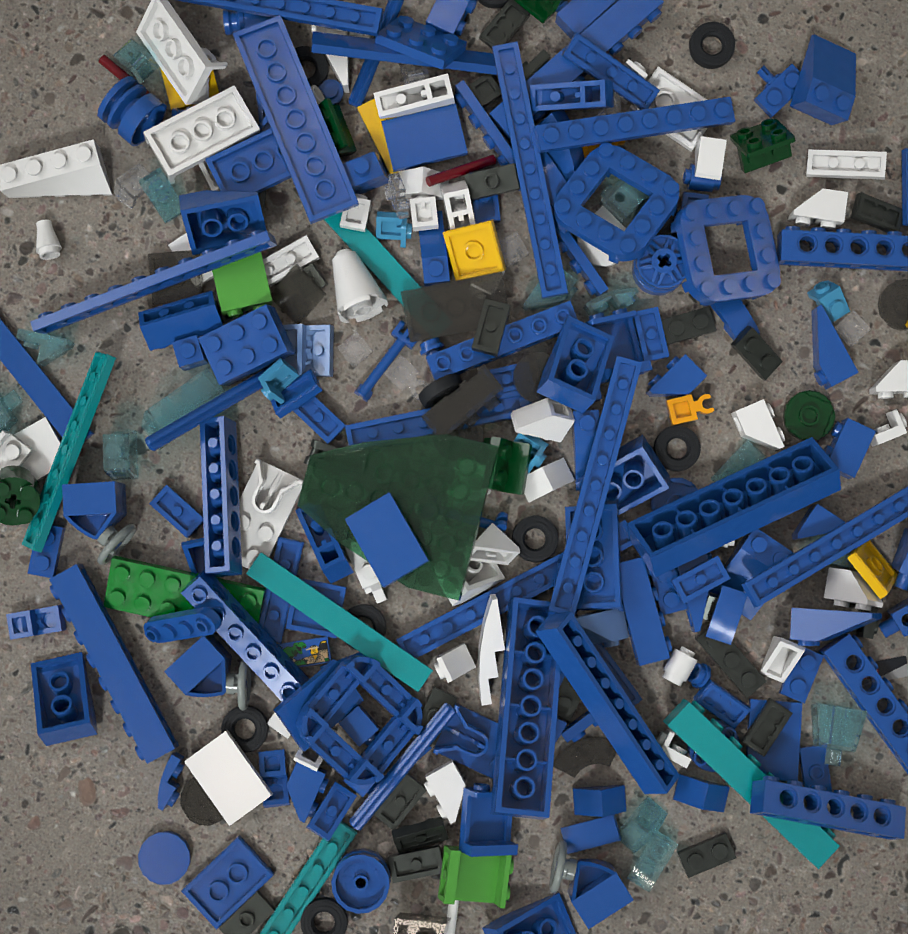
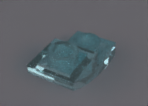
M637 287L613 290L590 300L583 308L589 316L594 312L596 314L603 313L610 307L608 305L609 302L615 310L621 306L628 308L637 301L635 297L639 290Z
M747 439L711 477V480L713 482L719 481L766 459V456Z
M655 830L627 879L650 892L678 844Z

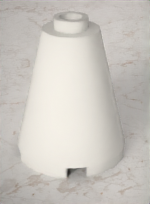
M350 249L338 251L332 259L337 313L340 321L349 323L348 319L355 318L356 322H362L380 314L383 311L382 306L385 305L387 307L388 305L386 296L355 251Z

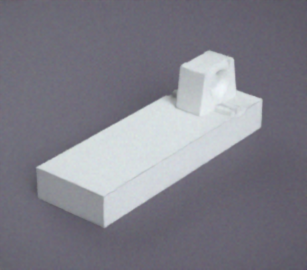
M808 149L806 176L885 180L887 152Z

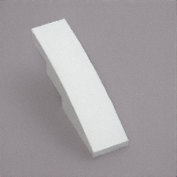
M490 594L482 621L478 646L477 673L482 706L492 704L488 679L498 677L495 652L505 650L496 594Z

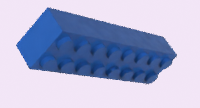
M811 437L627 523L631 543L653 576L658 577L840 491V469L814 438Z
M513 597L508 603L490 812L493 815L540 820L547 819L550 816L561 669L535 632L550 614L557 613L548 610L550 601Z

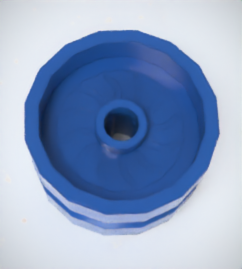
M366 848L354 849L345 854L337 863L331 880L332 893L337 903L345 910L357 914L369 913L378 908L386 899L391 875L386 860L376 851ZM358 878H363V879H365L366 883H365V884H362L361 881H356V880H357Z

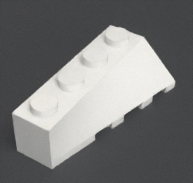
M94 139L0 165V191L8 198L113 195L101 149Z

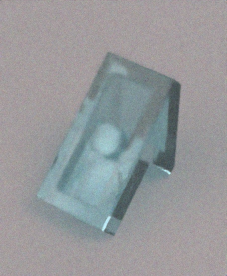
M161 168L138 180L165 224L181 214L179 196Z
M19 328L17 331L16 339L24 342V347L38 350L40 346L37 364L42 367L74 347V342L69 339Z

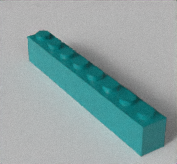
M683 699L663 722L751 805L752 782L763 780V776L774 775L769 771L765 775L759 769L762 764L751 754L746 757L740 751L743 746L734 737L730 736L728 739L721 732L724 728L714 718L709 721L703 715L705 712L704 708L695 700L690 703ZM780 794V801L783 804V795ZM762 816L818 869L840 847L833 840L836 835L829 828Z

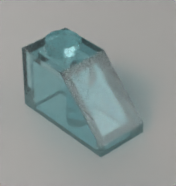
M564 270L568 294L542 299L538 282L524 302L522 309L531 311L560 305L565 299L570 301L578 290L575 287L578 279Z

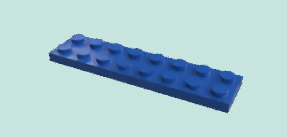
M281 15L232 33L310 224L359 206Z

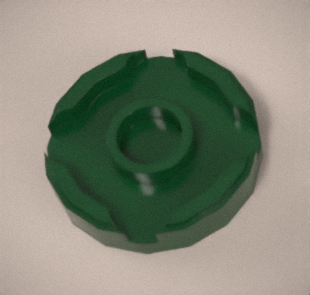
M811 390L799 392L791 397L783 411L785 428L790 435L801 441L811 437L816 441L829 434L834 426L836 416L828 397L820 392Z

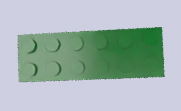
M114 555L111 559L103 607L147 617L195 609L181 592L198 573ZM217 578L259 624L266 588Z

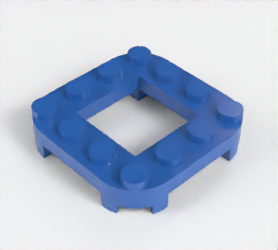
M604 142L588 154L557 194L554 203V216L560 231L564 234L569 231L609 255V261L616 264L619 261H631L634 259L638 261L645 255V249L671 215L674 216L676 213L680 187L665 172L619 146ZM611 174L650 197L625 231L583 207L605 177L609 178Z
M739 195L701 199L690 202L677 212L674 222L671 223L670 227L671 233L677 232L687 280L681 284L684 292H689L694 299L700 302V305L709 306L714 303L751 298L754 300L771 293L780 285V267L765 203L761 198ZM728 224L743 225L752 271L714 276L704 227Z
M352 655L335 668L302 707L296 720V728L302 740L344 779L356 785H368L381 781L385 777L382 773L414 734H420L423 729L421 725L423 716L422 704L380 666V662L373 658ZM359 684L393 715L361 755L333 731L327 723Z

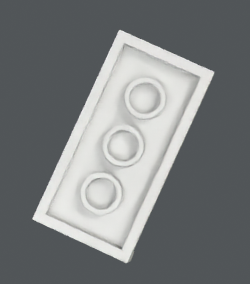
M151 0L136 33L185 105L199 104L209 98V75L214 69H225L228 65L227 62L217 61L208 49L199 46L168 0Z
M234 85L143 133L146 143L150 145L166 172L170 184H174V179L177 175L204 162L206 158L260 133V128Z
M258 458L254 462L256 463L254 471L239 499L242 566L250 569L261 552L270 558L306 483L304 480Z

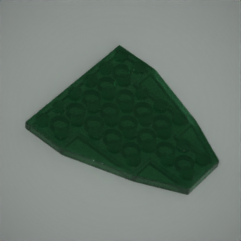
M444 434L363 442L310 455L297 506L340 544L368 561L345 519L385 494L392 493L430 560L397 581L411 589L460 601L499 447Z

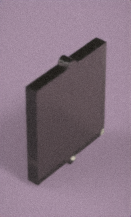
M298 264L293 266L271 292L272 300L281 308V312L286 313L296 324H301L326 295L314 282V277H309Z

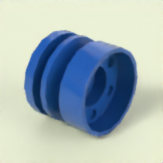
M127 76L109 90L98 108L97 116L104 123H107L111 129H118V134L131 146H138L145 141L143 132L162 122L167 106L153 93L146 94V88L139 84L133 76Z
M657 235L645 249V255L638 261L634 259L632 275L635 283L642 291L650 295L663 296L673 292L686 278L678 238L671 235ZM664 258L667 260L666 265L663 266V268H661L658 264Z

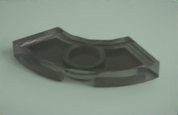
M587 737L566 746L555 757L553 767L575 778L580 770L589 765L602 764L610 767L617 752L606 737Z

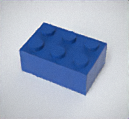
M267 304L198 338L218 384L223 386H230L273 365L279 358L285 359L295 354V350L275 307Z

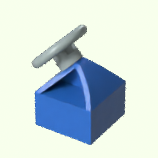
M109 481L62 485L64 517L77 530L105 546L99 554L97 562L100 565L107 564L114 555L117 556L136 532L134 524L125 526L119 532L114 528L127 515L125 484Z
M213 635L202 636L164 671L185 695L214 697L224 695L225 693H237L239 709L244 711L248 707L251 691V668L242 659L239 673H230L232 655Z
M564 840L559 841L552 863L549 890L551 893H556L562 879L571 880L567 891L588 929L633 901L631 894L611 863L598 859H579L578 861L572 858L566 859L567 843Z

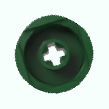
M6 466L1 468L0 523L11 526L30 523L40 506L39 482L24 467Z

